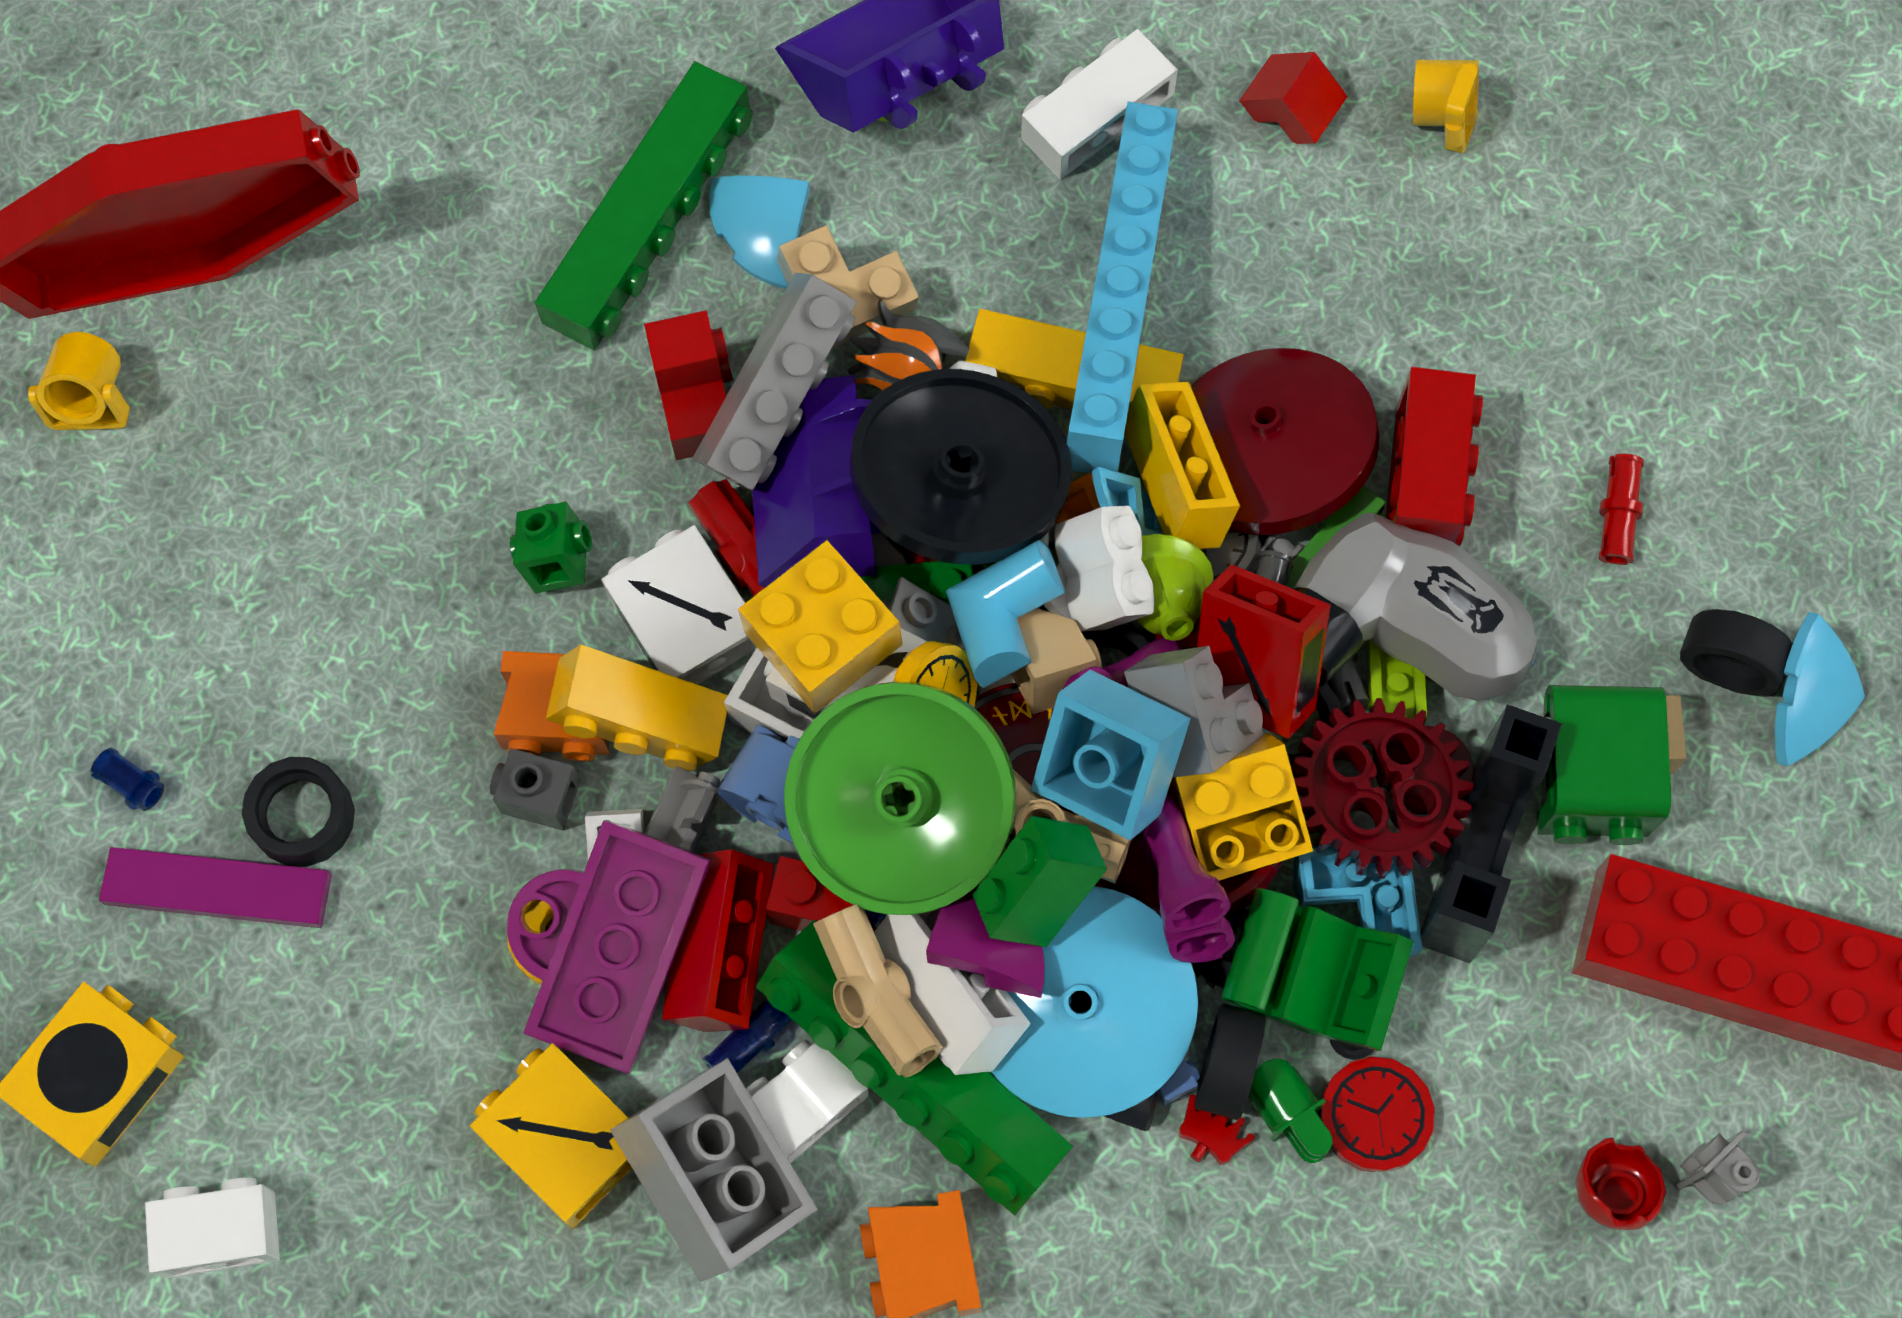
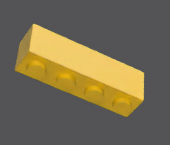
M979 308L965 362L995 368L998 378L1026 391L1046 409L1052 408L1053 405L1072 409L1086 332ZM1139 344L1129 408L1139 384L1179 382L1184 354Z

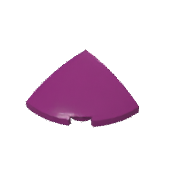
M979 884L960 899L941 907L926 949L927 963L983 974L985 987L1042 998L1045 981L1042 946L990 938L973 897V893L979 887Z

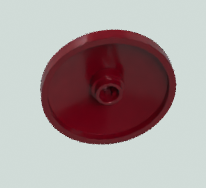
M1293 348L1258 350L1239 355L1217 365L1191 385V389L1240 505L1229 528L1230 531L1254 535H1273L1299 530L1316 524L1345 506L1360 491L1373 470L1379 450L1380 438L1373 401L1360 379L1347 367L1334 359L1312 351Z

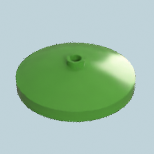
M888 682L868 686L845 695L824 709L811 722L798 741L789 762L784 787V806L786 821L795 848L802 861L821 884L846 902L853 905L857 904L860 908L888 915H911L933 911L951 904L974 889L987 876L1002 856L1010 839L1015 822L1017 791L1012 764L1006 748L990 723L976 709L954 694L937 687L915 682ZM902 784L906 790H913L915 794V801L908 805L901 803L897 797V790Z

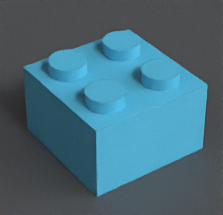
M1089 670L1058 692L1031 791L1128 840H1132L1161 814L1191 718L1099 673Z

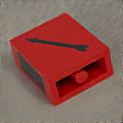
M1231 564L1203 591L1197 647L1210 646L1213 661L1219 667L1222 674L1223 686L1249 682L1254 700L1257 701L1262 711V727L1289 739L1316 710L1331 604Z

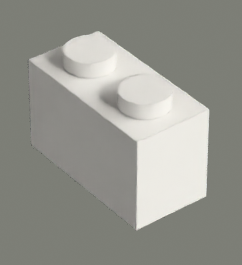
M256 1178L226 1180L221 1182L220 1191L199 1194V1187L172 1188L163 1191L164 1199L145 1202L149 1273L166 1279L280 1261L275 1192L262 1184L257 1185Z

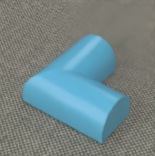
M1040 540L946 590L974 678L982 688L1032 663L1017 618L1065 593L1051 552Z
M1317 846L1312 847L1313 852L1294 857V885L1300 906L1357 903L1360 927L1400 934L1413 940L1414 943L1409 958L1418 955L1423 950L1412 870L1408 876L1403 877L1396 864L1393 863L1385 879H1380L1376 865L1369 863L1361 876L1356 875V859L1348 857L1339 867L1334 865L1338 850L1333 846L1320 853L1316 851Z

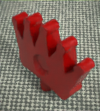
M1192 1094L1188 1098L1184 1121L1179 1127L1178 1135L1182 1139L1197 1144L1190 1155L1196 1162H1200L1208 1151L1219 1165H1225L1232 1156L1251 1144L1255 1137L1252 1133H1249L1245 1138L1236 1140L1240 1128L1245 1123L1243 1117L1225 1127L1227 1117L1215 1115L1212 1118V1113L1201 1110L1196 1113V1095Z

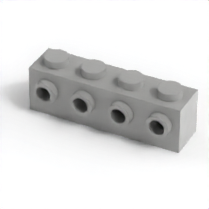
M795 273L692 459L753 491L757 482L759 484L764 483L776 464L777 457L773 453L783 436H790L801 420L803 410L799 406L809 389H816L827 373L829 363L825 359L835 342L841 343L851 330L855 320V316L851 312L857 301L813 274Z

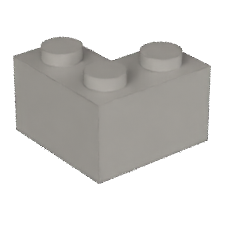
M1210 646L1152 654L1124 671L1128 688L1191 718L1173 777L1213 773L1264 736L1262 730V711L1257 701L1254 700L1250 683L1223 686L1222 674L1219 667L1213 661Z

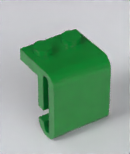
M1548 685L1544 697L1543 715L1544 717H1551V720L1562 723L1546 772L1547 801L1536 813L1537 835H1553L1554 842L1560 844L1583 843L1588 840L1587 836H1609V843L1614 845L1642 843L1643 837H1648L1668 818L1671 808L1667 703L1663 687Z
M1255 888L1221 999L1244 1009L1265 1014L1268 1019L1311 1035L1381 1051L1414 941L1400 934L1358 927L1318 908L1305 905L1302 908L1298 906L1299 900L1272 890Z

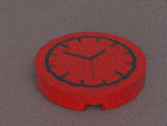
M1371 1056L1350 1062L1331 1078L1321 1097L1326 1102L1320 1109V1119L1332 1136L1333 1144L1331 1149L1340 1160L1360 1171L1386 1172L1405 1167L1424 1151L1434 1131L1435 1107L1428 1087L1414 1070L1394 1059Z

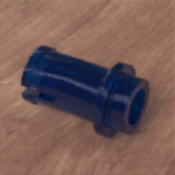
M112 747L101 752L92 764L90 770L92 772L91 777L100 780L123 796L126 806L130 809L140 808L143 811H147L154 807L163 795L164 784L160 782V776L157 772L142 770Z

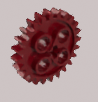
M1377 698L1371 711L1366 713L1363 705L1359 700H1356L1349 710V718L1336 707L1329 716L1330 726L1318 720L1311 731L1315 739L1303 738L1298 750L1305 757H1295L1291 765V770L1302 776L1295 778L1294 781L1298 795L1304 796L1299 799L1303 815L1310 816L1306 822L1308 833L1319 832L1322 836L1316 851L1320 853L1331 846L1336 848L1338 851L1334 865L1337 867L1342 865L1348 857L1356 859V875L1361 876L1368 864L1374 863L1379 878L1385 879L1391 865L1395 863L1402 876H1408L1413 868V858L1426 869L1434 860L1432 850L1443 856L1452 846L1448 837L1458 838L1464 829V825L1456 818H1466L1472 808V805L1459 799L1468 796L1474 788L1473 783L1458 779L1470 766L1469 762L1464 760L1452 761L1451 758L1460 743L1457 740L1442 744L1439 737L1445 725L1440 723L1428 730L1423 726L1426 718V711L1423 709L1413 719L1405 717L1406 708L1403 701L1398 703L1393 713H1386L1382 699ZM1364 743H1369L1372 746L1374 752L1373 761L1368 750L1363 746ZM1389 747L1403 749L1409 755L1411 763L1398 764L1388 756L1386 749ZM1340 759L1350 761L1358 770V775L1355 777L1341 775L1336 771L1333 761ZM1376 777L1379 787L1372 788L1371 783ZM1389 787L1391 791L1389 792L1388 796L1385 797L1382 788ZM1414 798L1421 801L1425 805L1428 815L1422 817L1412 815L1405 808L1403 800ZM1363 811L1372 817L1375 828L1365 830L1357 827L1350 818V812ZM1389 816L1393 825L1399 830L1398 833L1390 831L1387 822Z

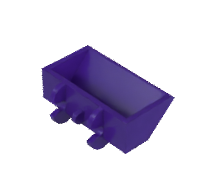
M863 0L783 42L775 50L820 117L853 133L881 117H884L895 128L904 129L917 120L918 110L909 103L915 98L950 79L966 91H972L985 82L986 72L977 64L1004 50L999 0Z
M854 375L823 378L816 389L808 390L799 406L803 410L799 424L790 436L782 437L773 453L777 457L773 471L764 483L759 484L757 482L752 491L758 582L764 588L826 540L830 542L860 577L876 575L872 535L882 531L870 520L861 507L852 486L849 466L855 428L864 410L872 400L857 399Z

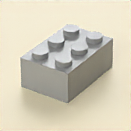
M728 1058L692 1077L610 1129L699 1282L730 1271L818 1210Z

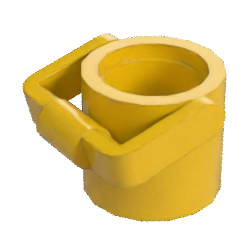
M1416 60L1413 125L1445 126L1446 150L1464 153L1473 128L1476 126L1478 117L1479 60Z
M72 332L59 337L52 348L39 384L30 386L28 389L29 401L44 424L54 430L120 429L126 427L130 408L115 385L121 368L119 354L111 344L91 333Z

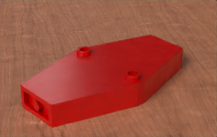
M299 109L123 144L102 145L94 152L85 155L0 210V302L26 318L32 319L229 278L359 201L356 179L360 176L358 162L349 148H343L329 135L322 125L314 123Z

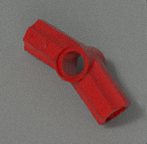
M727 479L717 482L712 481L699 489L694 498L688 502L690 510L717 547L716 553L729 575L735 574L732 580L739 589L742 590L746 587L754 597L764 589L758 582L754 517Z

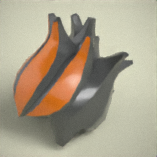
M880 299L878 301V310L883 325L865 322V327L876 338H862L851 335L849 341L865 354L851 355L850 358L859 363L850 367L847 371L849 375L855 376V384H871L884 390L908 376L931 370H940L947 354L967 356L969 348L951 330L936 320L923 316L897 315L890 312Z

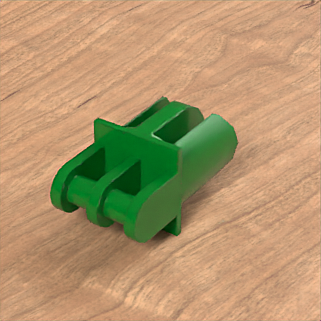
M1273 1058L1263 1062L1255 1071L1249 1099L1273 1135L1270 1139L1275 1141L1285 1134L1304 1161L1308 1163L1321 1161L1333 1144L1330 1132L1317 1115V1112L1320 1111L1326 1101L1324 1098L1320 1101L1317 1100L1299 1072L1288 1061Z

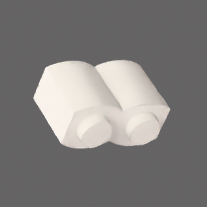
M1130 506L1100 507L1056 524V553L1062 570L1068 578L1066 584L1068 609L1071 618L1075 620L1081 632L1106 630L1153 614V583L1141 560V528Z
M809 1040L798 1044L784 1057L782 1063L786 1068L778 1076L769 1082L765 1077H761L746 1088L790 1164L868 1097V1088L859 1083L853 1073L828 1050L820 1048L815 1043L812 1045Z

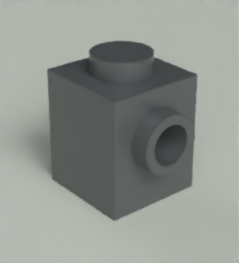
M510 748L506 763H498L493 772L490 794L494 795L493 801L501 814L564 831L581 780L574 765Z

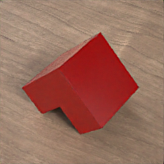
M1315 52L1271 54L1239 102L1254 121L1258 123L1278 122L1292 142L1296 144H1316L1348 96Z

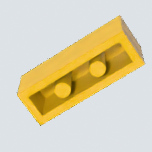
M1189 382L1139 384L1128 410L1124 434L1163 534L1184 539L1196 545L1199 549L1220 548L1240 505Z
M580 644L559 658L545 720L563 725V731L572 736L580 738H594L597 736L614 742V748L623 753L632 755L648 753L663 758L664 765L674 769V767L678 766L687 771H694L696 768L716 759L719 755L727 715L724 701L728 695Z

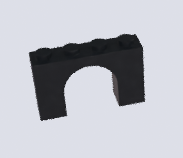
M1508 704L1503 710L1482 746L1471 781L1474 788L1464 800L1472 805V808L1466 818H1458L1464 825V829L1458 838L1451 839L1450 843L1452 846L1447 851L1420 932L1423 947L1470 964L1494 934L1511 879L1501 876L1505 861L1527 803L1546 775L1562 723Z

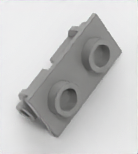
M903 577L899 578L892 602L886 599L882 602L900 621V628L927 642L950 643L965 651L951 606Z
M674 767L644 834L694 852L715 804L720 797L718 795L720 792L718 791L720 779L707 772H700L697 777L681 767Z
M1742 1130L1726 1140L1719 1133L1707 1144L1704 1142L1680 1165L1687 1174L1675 1187L1680 1190L1692 1184L1713 1204L1727 1203L1738 1195L1755 1188L1760 1179L1759 1168L1737 1145L1748 1134Z

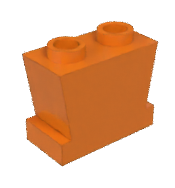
M502 652L500 672L507 684L493 735L501 749L508 750V754L510 748L538 756L541 755V751L562 752V757L565 759L580 762L594 760L595 754L610 755L609 740L597 736L594 738L575 737L564 732L563 725L545 720L559 658L565 654Z
M960 1190L937 1194L938 1206L868 1207L870 1223L859 1224L865 1260L877 1258L880 1281L869 1283L875 1318L887 1316V1318H923L955 1305L957 1306L958 1317L981 1313V1302Z

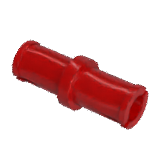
M1621 453L1609 457L1606 498L1601 500L1599 514L1604 517L1601 551L1599 552L1598 559L1604 563L1627 565V563L1631 564L1634 561L1633 550L1636 521L1643 516L1644 505L1639 502V492L1644 460L1637 455Z

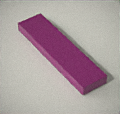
M110 847L99 901L108 906L322 929L332 875L328 870Z

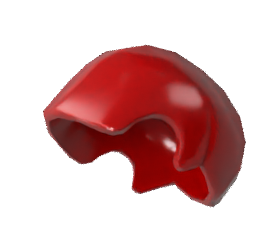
M1612 1137L1603 1139L1586 1152L1575 1178L1578 1202L1586 1214L1597 1223L1610 1229L1637 1230L1648 1225L1660 1213L1666 1196L1662 1171L1645 1154L1643 1147L1640 1145L1627 1146L1618 1144Z

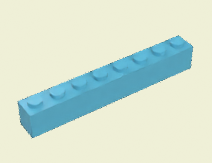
M1127 101L1066 445H1068L1070 451L1072 471L1092 474V470L1102 467L1118 472L1178 109Z

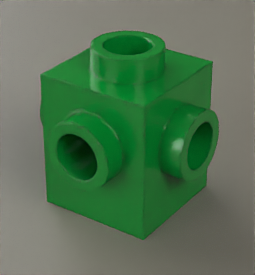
M567 501L545 504L541 507L517 512L515 535H512L510 538V551L513 565L534 593L537 594L585 584L586 553L592 549V536L587 523L584 520L580 521Z

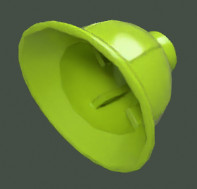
M1163 534L1142 535L1141 560L1153 583L1154 610L1153 614L1136 620L1146 630L1162 635L1167 640H1181L1192 632L1194 624L1201 616L1203 591L1213 582L1214 574L1211 563L1196 545L1184 539Z

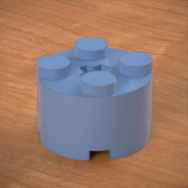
M757 725L724 776L718 788V791H720L718 795L726 804L753 823L759 820L779 830L778 837L794 844L786 821L784 787L789 762L800 739L790 735L784 743V740L777 734L763 726Z

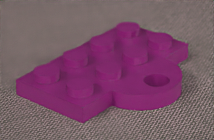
M603 820L584 871L558 869L541 874L523 886L514 898L508 913V941L518 962L529 973L543 980L523 1034L549 1044L554 1043L559 1048L630 1074L640 1053L712 859L610 820ZM533 900L545 901L553 910V923L545 932L532 930L525 921V909Z

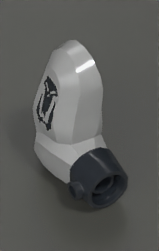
M1364 513L1341 528L1310 560L1296 586L1293 588L1296 591L1331 604L1319 687L1324 686L1363 646V641L1370 640L1377 648L1393 658L1416 667L1452 695L1475 701L1508 694L1526 679L1535 658L1537 641L1530 613L1520 600L1495 579L1476 559L1452 541L1395 524L1394 521L1375 513Z

